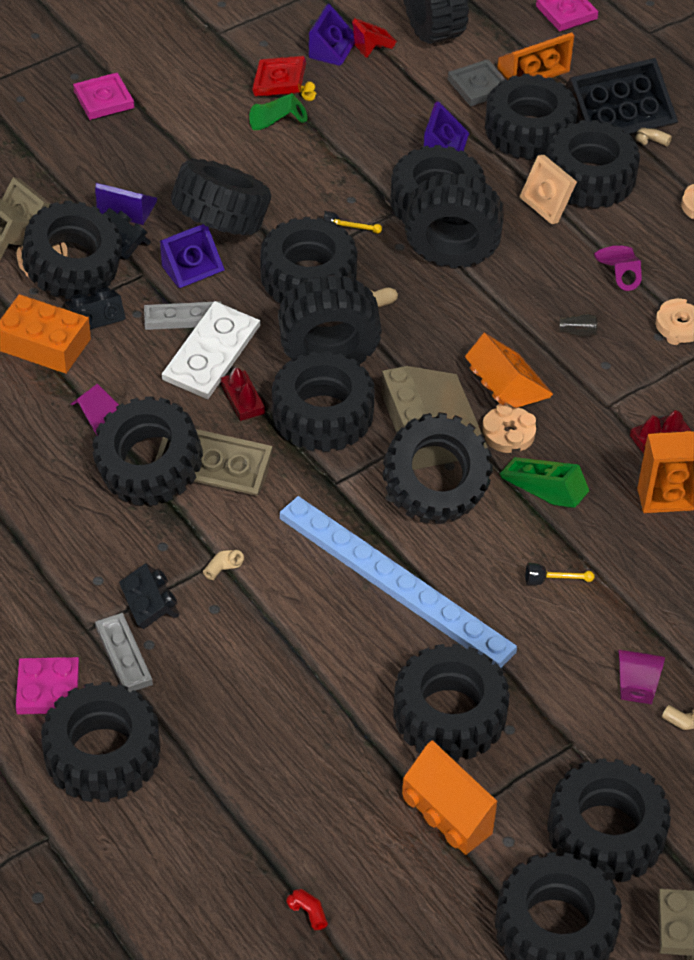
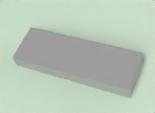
M214 302L144 305L145 330L196 327Z
M123 613L95 621L97 632L120 684L127 686L129 692L153 685L152 677Z

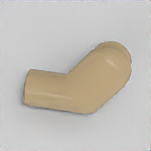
M649 128L639 129L637 131L638 135L635 137L636 142L641 145H646L649 139L666 147L672 139V136L667 133Z
M390 287L375 292L372 291L373 296L376 297L378 308L393 303L398 297L397 291Z
M240 550L220 551L203 570V574L208 579L214 580L221 570L236 569L241 566L244 561V555Z

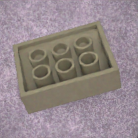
M411 366L382 371L381 394L396 432L401 427L404 428L414 418L419 420L423 414L431 413L432 417H436L438 412L447 413V418L453 419L455 415L461 417L462 424L467 426L471 423L476 427L474 430L476 436L482 434L457 374ZM426 446L419 449L414 455L412 468L416 470L455 462L458 459L445 448Z

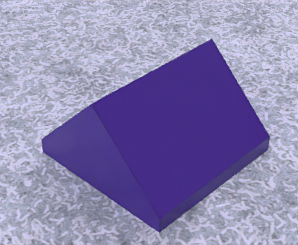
M327 4L309 31V58L340 66L355 44L354 33L333 7Z
M437 101L434 104L424 134V146L429 148L434 147V145H441L444 148L450 146L454 147L457 151H464L469 132Z
M96 183L95 186L96 203L100 213H105L109 207L116 213L121 210L132 219L130 221L132 223L144 225L157 202L155 197Z
M204 224L160 240L162 267L178 288L224 271L210 230Z

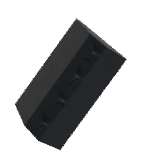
M656 58L570 77L565 85L566 89H569L574 95L577 102V122L586 120V122L598 120L599 123L603 124L608 122L615 128H622L624 133L629 135L637 133L641 128L656 129L678 123Z

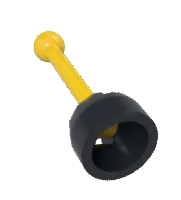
M325 211L324 213L325 221L337 223L338 228L339 226L366 229L372 230L376 234L382 231L380 224L372 226L341 221L339 215L334 212Z
M527 563L525 570V582L529 586L541 585L546 578L584 579L586 582H591L595 577L592 571H586L585 573L547 572L545 567L538 563Z

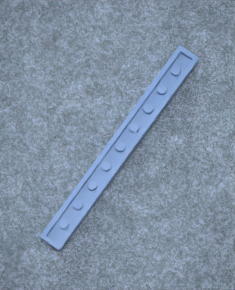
M297 496L280 511V519L466 649L472 647L477 649L480 655L485 653L492 658V665L496 663L502 668L516 654L517 645L301 497Z

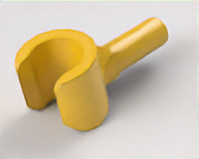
M307 82L305 86L301 85L300 92H302V97L306 101H312L316 96L314 91L315 85L312 82Z

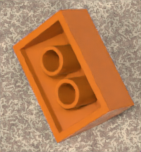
M571 32L498 58L497 70L506 80L515 75L520 77L523 74H529L530 76L538 74L548 79V77L553 78L570 72L574 34Z
M485 332L465 355V358L471 364L470 370L483 378L480 382L487 389L494 392L492 397L502 405L508 403L517 408L548 399L553 395L519 353Z
M433 740L430 741L404 776L402 795L408 805L416 807L424 815L425 820L431 827H437L445 835L446 840L453 848H459L467 855L493 834L497 800Z

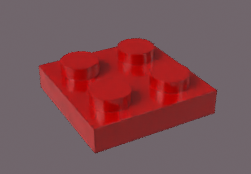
M305 56L260 59L253 85L254 96L300 93L306 67Z

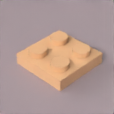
M538 155L520 194V198L548 222L556 224L561 218L577 181L545 155Z

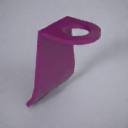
M610 246L595 252L594 256L597 261L615 266L616 283L621 289L631 291L639 286L642 279L641 260L634 255L631 247ZM627 270H632L635 273V281L630 285H626L622 281V275Z
M98 384L71 403V406L78 402L95 433L98 425L105 423L104 417L109 412L114 413L119 405Z
M618 650L621 700L652 704L666 657Z

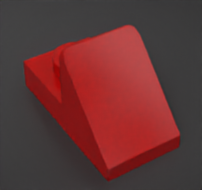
M354 18L352 21L355 46L366 58L375 46L379 48L384 46L392 49L397 42L384 28Z

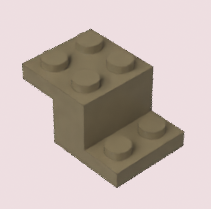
M13 177L3 198H0V260L8 244L23 246L25 230L29 220L33 215L37 214L38 210L45 206L49 208L51 204L20 178Z
M659 889L660 953L687 955V960H694V891Z

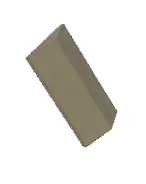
M196 429L201 441L203 457L201 458L202 465L200 471L195 472L197 478L194 482L258 496L267 478L273 446ZM165 437L162 439L155 461L160 459L170 447L171 441Z

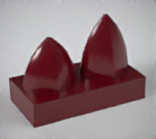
M235 367L230 375L221 377V386L240 421L265 414V406L245 370L242 371Z
M673 410L669 415L659 419L655 415H651L643 425L631 429L630 437L644 454L648 434L691 431V429L685 423L682 413Z

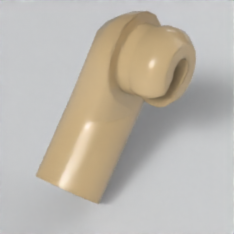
M670 705L667 706L662 715L663 719L682 730L694 729V709L693 713L684 714Z

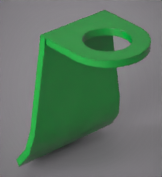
M291 93L266 104H254L250 110L249 122L252 130H262L290 112L301 123H305L308 117L302 103ZM296 105L301 109L303 117L299 115Z

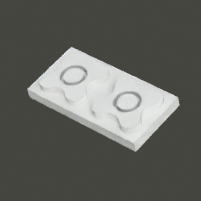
M214 301L163 371L162 380L208 400L221 382V377L226 375L260 327V320Z

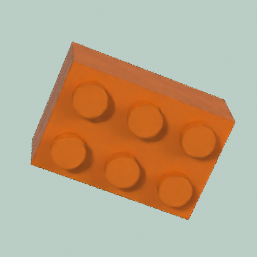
M20 294L0 319L1 352L66 374L91 340L89 317Z
M694 431L648 434L637 487L643 513L694 510Z

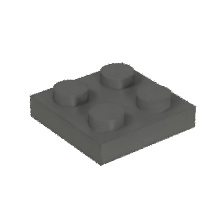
M489 59L448 72V81L470 107L486 102L491 90L505 79Z

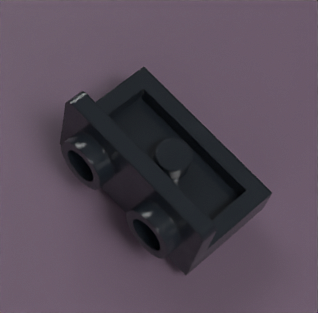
M110 207L105 213L111 218V223L114 222L119 229L118 233L122 237V257L127 260L142 241L148 246L151 244V241L145 237L148 232L137 223L132 226L130 224L132 219L121 210L116 213Z
M109 287L100 288L95 291L96 294L89 296L78 294L72 296L70 301L64 302L66 310L89 317L90 329L123 321L126 318L121 295Z
M147 563L119 582L136 623L142 629H145L166 613L173 618L180 615L175 606L178 604V601L166 586V583H168L166 575L161 569H154Z

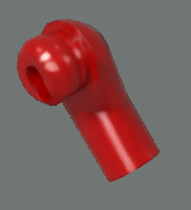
M296 889L293 891V894L287 896L286 901L290 909L297 911L303 908L307 911L313 930H321L327 927L328 923L319 899L303 889Z

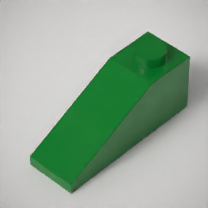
M514 457L500 473L501 478L552 505L575 508L589 492L588 485L578 464Z

